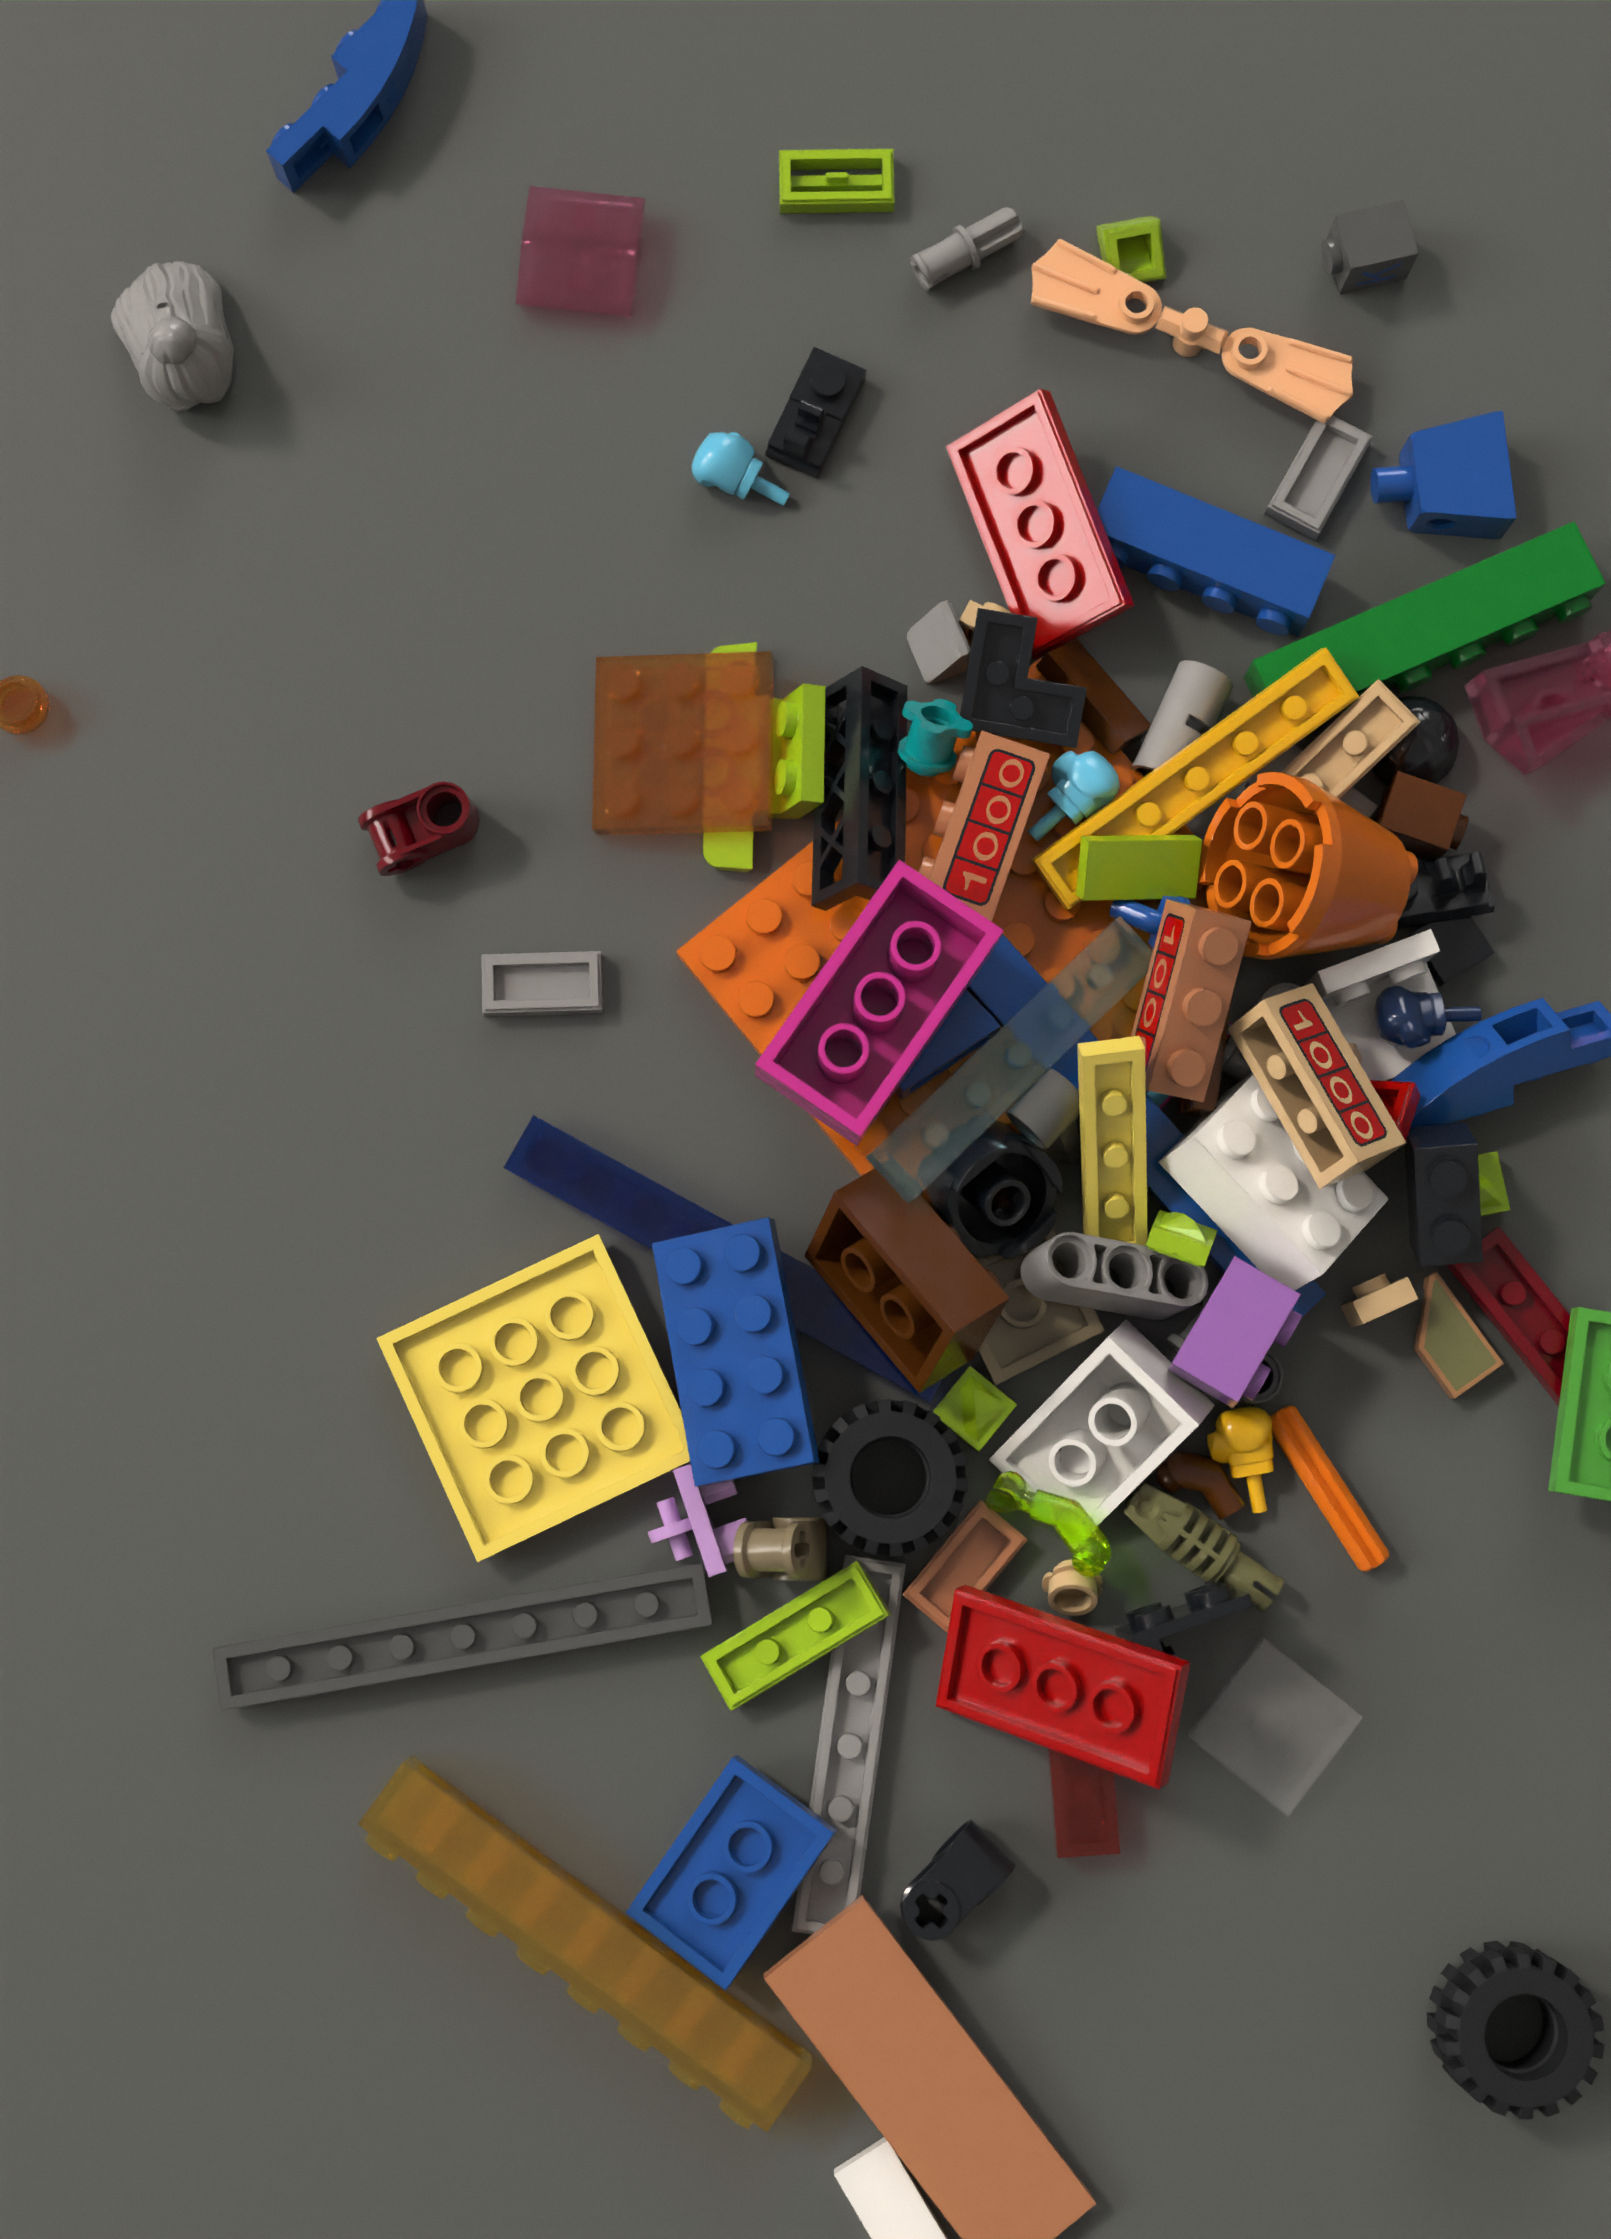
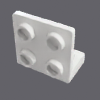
M1431 929L1320 970L1305 984H1314L1346 1041L1356 1044L1363 1058L1360 1064L1369 1080L1388 1081L1395 1078L1425 1053L1456 1035L1452 1023L1447 1022L1442 1036H1431L1430 1043L1410 1049L1388 1044L1381 1037L1375 1021L1374 1011L1377 997L1388 987L1402 986L1411 992L1439 993L1427 965V962L1440 952Z

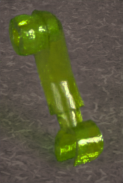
M1007 1471L997 1477L993 1488L1006 1491L1012 1496L998 1490L990 1491L985 1499V1504L990 1509L1001 1513L1020 1510L1030 1513V1519L1053 1526L1073 1554V1567L1080 1575L1094 1577L1104 1570L1105 1564L1111 1557V1545L1080 1502L1037 1489L1036 1493L1028 1491L1025 1480L1017 1472Z

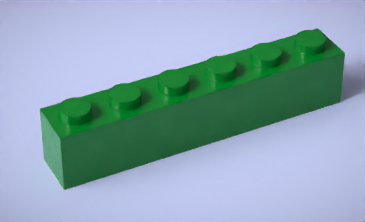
M1575 521L1256 658L1250 664L1243 678L1252 697H1255L1316 651L1327 647L1359 697L1378 679L1388 689L1397 686L1400 693L1408 692L1433 678L1431 671L1451 663L1454 670L1466 667L1486 655L1484 648L1504 640L1506 646L1510 647L1538 633L1539 628L1537 625L1556 617L1559 624L1578 618L1593 607L1590 601L1606 583ZM1352 702L1350 705H1348L1347 707H1345L1344 710H1346L1347 708H1349L1354 702ZM1326 722L1319 726L1317 729H1315L1313 732L1322 728L1326 724Z

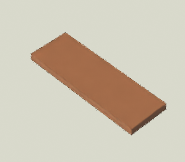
M863 1894L763 1973L764 1980L961 2239H1054L1096 2205L1092 2194Z

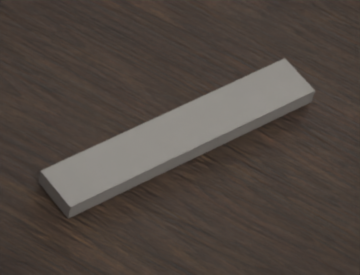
M844 1555L843 1569L856 1561L862 1562L892 1615L831 1651L809 1809L838 1831L797 1889L792 1932L814 1934L860 1897L905 1563Z

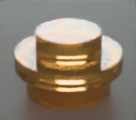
M15 675L1 680L0 728L15 735L28 734L38 729L45 722L50 709L49 697L45 689L36 680L28 676Z

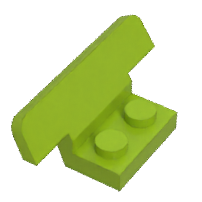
M757 642L719 646L709 654L707 659L703 855L711 867L721 871L747 873L753 869L754 818L800 819L824 803L825 686L803 683L784 699L756 698Z

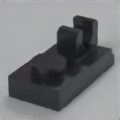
M813 347L768 441L765 456L818 479L866 380V369Z
M1472 852L1427 861L1419 860L1418 873L1414 882L1410 885L1406 906L1398 920L1397 929L1494 912L1495 906L1482 853Z

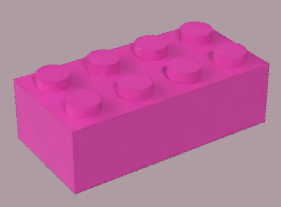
M899 859L756 1062L755 1076L858 1146L994 951L1004 930Z

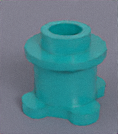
M938 698L933 702L907 701L904 704L902 715L906 719L911 720L912 723L908 736L899 742L898 754L914 773L922 776H936L939 773L950 771L955 766L956 754L953 749L957 737L962 739L969 738L973 724L960 716L956 711L957 707L954 703Z

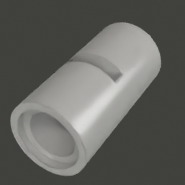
M1181 661L1131 769L1136 772L1139 770L1145 777L1214 727L1234 687L1233 682L1225 674L1211 666L1196 661Z

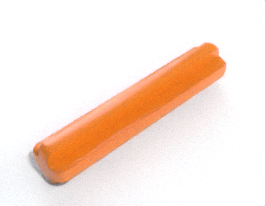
M1288 1405L1271 1414L1273 1437L1357 1568L1367 1572L1383 1564L1390 1557L1388 1549L1298 1409L1293 1405Z

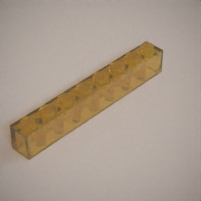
M413 1755L402 1762L358 1823L360 1827L369 1833L365 1841L376 1852L391 1861H395L400 1856L419 1871L415 1878L425 1889L442 1899L451 1894L469 1909L465 1916L473 1925L492 1937H495L500 1931L519 1946L516 1950V1955L526 1965L542 1975H546L549 1970H552L570 1985L566 1992L574 2001L592 2013H597L601 2007L621 2022L617 2030L632 2045L645 2052L653 2046L671 2060L668 2069L680 2081L695 2090H698L703 2084L722 2098L719 2104L721 2110L742 2127L749 2129L755 2123L765 2132H768L812 2069L811 2053L728 1991L723 1990L688 1961Z

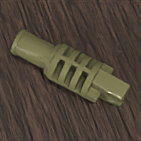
M1144 1481L1140 1483L1127 1500L1122 1511L1155 1542V1547L1203 1581L1215 1583L1219 1580L1224 1584H1229L1232 1590L1250 1593L1253 1604L1260 1612L1266 1610L1273 1600L1255 1587L1253 1582H1259L1275 1595H1278L1284 1583L1282 1577L1276 1576L1240 1550L1241 1543L1237 1541L1238 1537L1188 1501L1184 1502Z

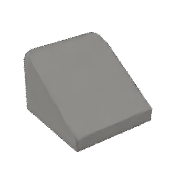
M947 600L940 602L913 625L907 633V641L923 680L927 684H934L965 672L970 656V647L952 604L948 603Z

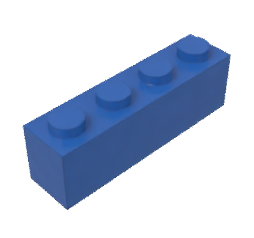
M1118 466L1114 469L1097 509L1120 569L1126 566L1146 574L1147 579L1161 589L1168 591L1182 589L1200 596L1201 601L1215 611L1227 614L1236 611L1256 619V624L1261 629L1279 636H1286L1290 633L1299 637L1311 616L1336 556Z

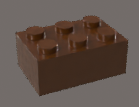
M891 1160L886 1161L834 1192L804 1255L918 1393L923 1392L973 1359L1009 1300L1008 1295L1002 1290L996 1276L988 1269L982 1267L963 1245L957 1231L938 1216L922 1197L918 1186L910 1178L905 1177Z

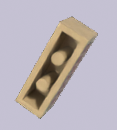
M1313 983L1263 999L1228 1028L1229 1033L1319 1189L1370 1169L1406 1144L1405 1139Z

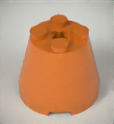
M1265 772L1258 774L1257 782L1244 790L1236 800L1226 798L1215 813L1201 848L1198 884L1206 885L1209 909L1252 921L1243 956L1270 960L1364 947L1374 943L1382 945L1388 943L1396 934L1398 920L1406 906L1410 885L1414 882L1418 873V861L1412 852L1406 851L1404 845L1394 833L1313 782L1285 773Z

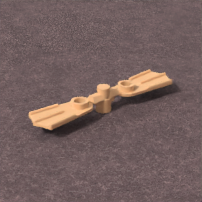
M1058 239L1044 256L1032 264L1033 289L1031 304L1033 306L1132 335L1146 333L1155 327V329L1168 333L1173 337L1172 345L1174 350L1184 357H1193L1202 349H1207L1217 354L1221 352L1222 363L1232 376L1322 423H1326L1336 410L1353 396L1351 377L1352 356L1255 328H1241L1232 332L1227 337L1229 331L1209 324L1208 316L1204 310L1190 308L1185 313H1182L1167 306H1164L1162 310L1161 299L1152 287L1062 239ZM1130 299H1139L1146 305V310L1141 313H1133L1128 310L1125 303ZM1244 344L1253 345L1257 348L1259 356L1254 359H1247L1240 354L1239 347Z

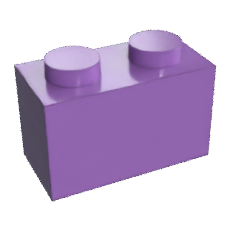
M1234 1256L1168 1371L1231 1408L1238 1403L1242 1395L1253 1401L1271 1371V1368L1261 1363L1270 1346L1274 1342L1284 1348L1302 1318L1301 1314L1292 1310L1301 1294Z

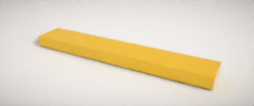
M1327 647L1319 649L1030 861L1063 908L1069 910L1082 900L1076 896L1081 836L1172 835L1359 698V695Z

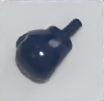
M1392 986L1383 990L1377 997L1374 1011L1376 1025L1381 1037L1388 1044L1410 1049L1430 1043L1431 1036H1442L1447 1022L1481 1021L1482 1017L1480 1006L1444 1007L1441 993L1411 992L1402 986Z

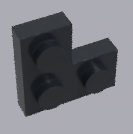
M978 608L960 716L973 724L972 731L981 732L982 730L994 735L1076 748L1087 688L1028 678L1037 617Z

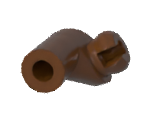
M1181 1450L1171 1453L1167 1457V1461H1163L1156 1468V1479L1162 1489L1170 1493H1175L1180 1488L1202 1492L1219 1520L1230 1516L1245 1505L1219 1462L1212 1460V1457Z

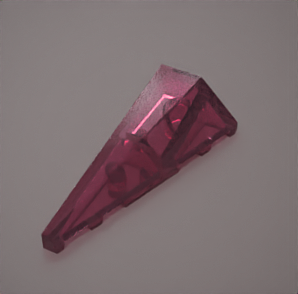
M1611 630L1597 634L1586 643L1485 669L1465 685L1484 741L1524 775L1535 772L1611 718Z

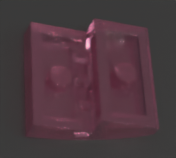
M530 186L521 244L516 304L633 317L638 259L641 257L645 198Z

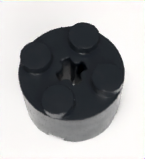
M974 1116L966 1123L947 1133L934 1146L930 1154L922 1159L916 1170V1178L921 1185L922 1197L944 1222L950 1224L957 1231L961 1242L970 1253L978 1257L987 1258L986 1255H1002L1007 1259L1028 1252L1047 1236L1058 1216L1054 1207L1057 1193L1060 1192L1062 1194L1063 1181L1054 1161L1015 1129L1003 1122L992 1120L987 1116Z

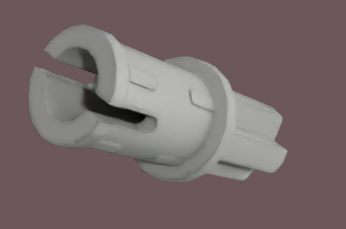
M1004 207L967 228L961 225L954 227L953 234L943 241L910 256L911 267L918 282L927 291L944 281V279L968 267L972 270L979 268L982 258L1022 237L1024 230L1020 218L1013 208Z

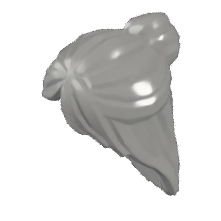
M184 261L164 264L154 263L147 267L117 299L111 313L113 330L129 351L134 366L139 373L141 385L146 393L155 401L163 403L178 412L188 410L199 403L221 401L231 384L235 350L224 319L221 287L208 272L198 265L188 264Z

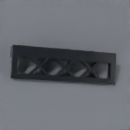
M864 666L857 668L825 688L824 803L814 809L811 906L824 911L854 896L870 901L900 859L905 863L906 762L899 756L898 746L899 742L904 737H907V719L902 715L904 704L907 702L908 685ZM846 700V709L838 722V704ZM845 751V762L836 777L837 764ZM844 803V815L835 830V819ZM843 857L842 880L834 883V872Z

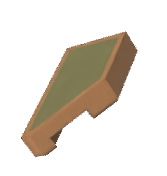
M1436 1271L1424 1278L1423 1290L1425 1291L1420 1325H1417L1414 1350L1449 1399H1455L1504 1363Z

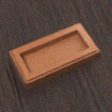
M979 1499L906 1587L902 1595L948 1633L955 1589L968 1585L986 1591L1028 1539Z

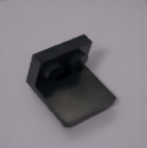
M1215 1582L1185 1592L1184 1596L1187 1603L1171 1609L1170 1605L1162 1606L1161 1602H1157L1126 1613L1129 1624L1117 1627L1115 1631L1119 1638L1177 1657L1172 1646L1165 1647L1163 1642L1159 1641L1160 1638L1252 1607L1254 1604L1250 1593L1232 1590L1229 1584L1220 1586L1219 1582Z

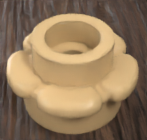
M1070 1559L1060 1562L1054 1567L1053 1573H1046L1042 1580L1043 1590L1048 1593L1050 1607L1063 1615L1080 1616L1091 1612L1097 1606L1098 1597L1102 1593L1101 1585L1103 1584V1578L1101 1574L1080 1560Z

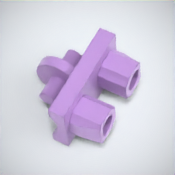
M691 1464L674 1469L673 1472L689 1518L681 1520L674 1497L657 1502L656 1504L664 1526L647 1532L651 1544L668 1538L675 1561L693 1556L686 1535L687 1531L693 1529L708 1577L727 1571L729 1569L727 1564L734 1561L733 1547L736 1531L741 1523L747 1521V1518L745 1517L715 1528L707 1504L738 1494L735 1482L729 1481L704 1487H695Z

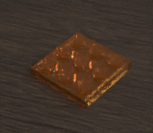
M771 651L596 657L592 830L597 835L772 831L774 657Z

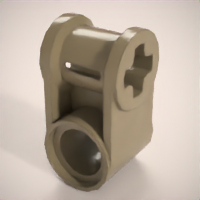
M772 1517V1521H745L741 1523L736 1531L733 1547L734 1563L737 1572L743 1578L772 1577V1580L779 1581L826 1580L827 1522L823 1517Z

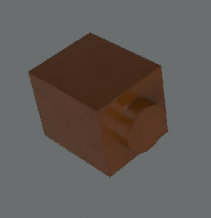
M1398 771L1388 785L1385 786L1374 821L1394 833L1400 839L1406 851L1412 852L1417 858L1426 861L1438 859L1449 848L1457 850L1464 837L1469 817L1461 814L1467 795Z

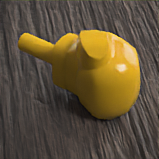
M1253 1406L1239 1407L1222 1412L1216 1419V1431L1207 1435V1444L1212 1460L1229 1464L1232 1478L1246 1477L1252 1513L1266 1512L1267 1504L1261 1474L1274 1471L1271 1417L1265 1410Z

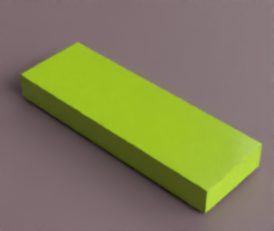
M856 1561L700 1657L727 1706L732 1711L892 1614L862 1562Z

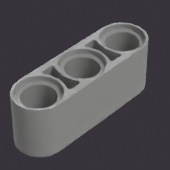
M1063 1232L1029 1251L1023 1258L1020 1269L1021 1278L1026 1289L1042 1300L1151 1320H1165L1202 1301L1208 1289V1277L1203 1266L1198 1267L1148 1249V1246L1075 1232ZM1052 1256L1061 1262L1065 1277L1056 1271ZM1109 1267L1118 1275L1120 1287L1110 1277ZM1164 1277L1173 1286L1175 1296L1168 1291Z

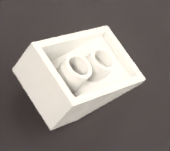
M1126 1319L998 1449L989 1461L1077 1547L1201 1424L1215 1405L1196 1386L1168 1371L1171 1362Z

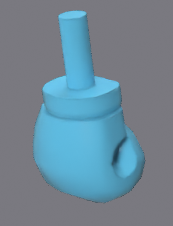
M725 432L709 433L694 455L691 466L694 479L703 486H718L720 490L732 496L734 494L742 500L745 499L751 488L784 506L790 495L789 492L757 475L763 462L752 458L755 453L754 447L737 432H730L728 434Z
M1068 751L1061 755L1052 766V779L1055 787L1047 793L1055 806L1033 825L1028 832L1038 842L1065 816L1074 825H1077L1083 817L1087 819L1111 802L1120 789L1116 770L1102 755L1095 751H1088L1079 755L1073 751Z

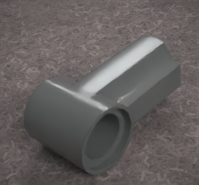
M1049 1068L1006 1114L1014 1126L1031 1143L1047 1154L1055 1164L1064 1163L1071 1166L1081 1157L1079 1090L1059 1072Z

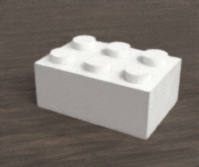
M1250 1073L1228 1089L1217 1100L1216 1109L1209 1114L1203 1115L1159 1161L1160 1165L1261 1272L1294 1291L1323 1275L1389 1200L1364 1172L1319 1189L1253 1073Z

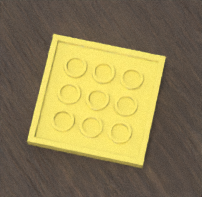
M599 1234L376 1338L477 1562L485 1560L690 1462L680 1406Z

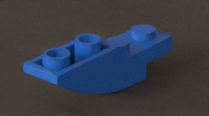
M381 0L375 14L358 30L354 29L345 34L338 43L335 53L331 55L339 80L335 84L331 83L324 86L316 94L312 106L295 123L286 124L276 133L271 146L266 152L277 179L292 193L333 154L350 169L371 146L388 123L404 96L421 52L428 17L424 0Z
M1540 998L1510 1008L1450 1037L1425 1053L1391 1081L1415 1082L1421 1094L1411 1127L1450 1124L1470 1117L1481 1116L1487 1112L1514 1105V1085L1535 1081L1547 1075L1584 1064L1596 1063L1601 1059L1611 1057V1013L1600 1001L1556 1013L1544 998Z

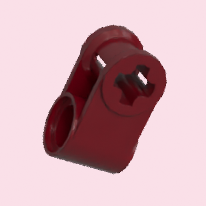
M444 781L433 783L400 799L378 804L358 817L361 830L369 832L380 858L376 866L381 876H392L409 871L427 859L466 844L477 833L480 822L478 810L463 789L454 783ZM448 803H458L462 806L461 816L457 822L445 827L436 825V813L442 806ZM390 830H392V833H393L394 838H395V840H396V842H397V845H395V843H394V840H393V838H392V835H391V833H390Z

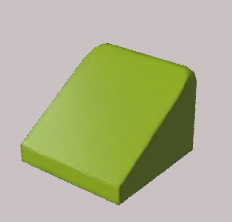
M1147 216L1096 226L1103 261L1143 283L1166 279L1159 218Z

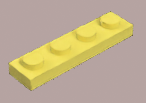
M1140 1036L1078 1043L1083 1234L1145 1246L1148 1240L1145 1047Z

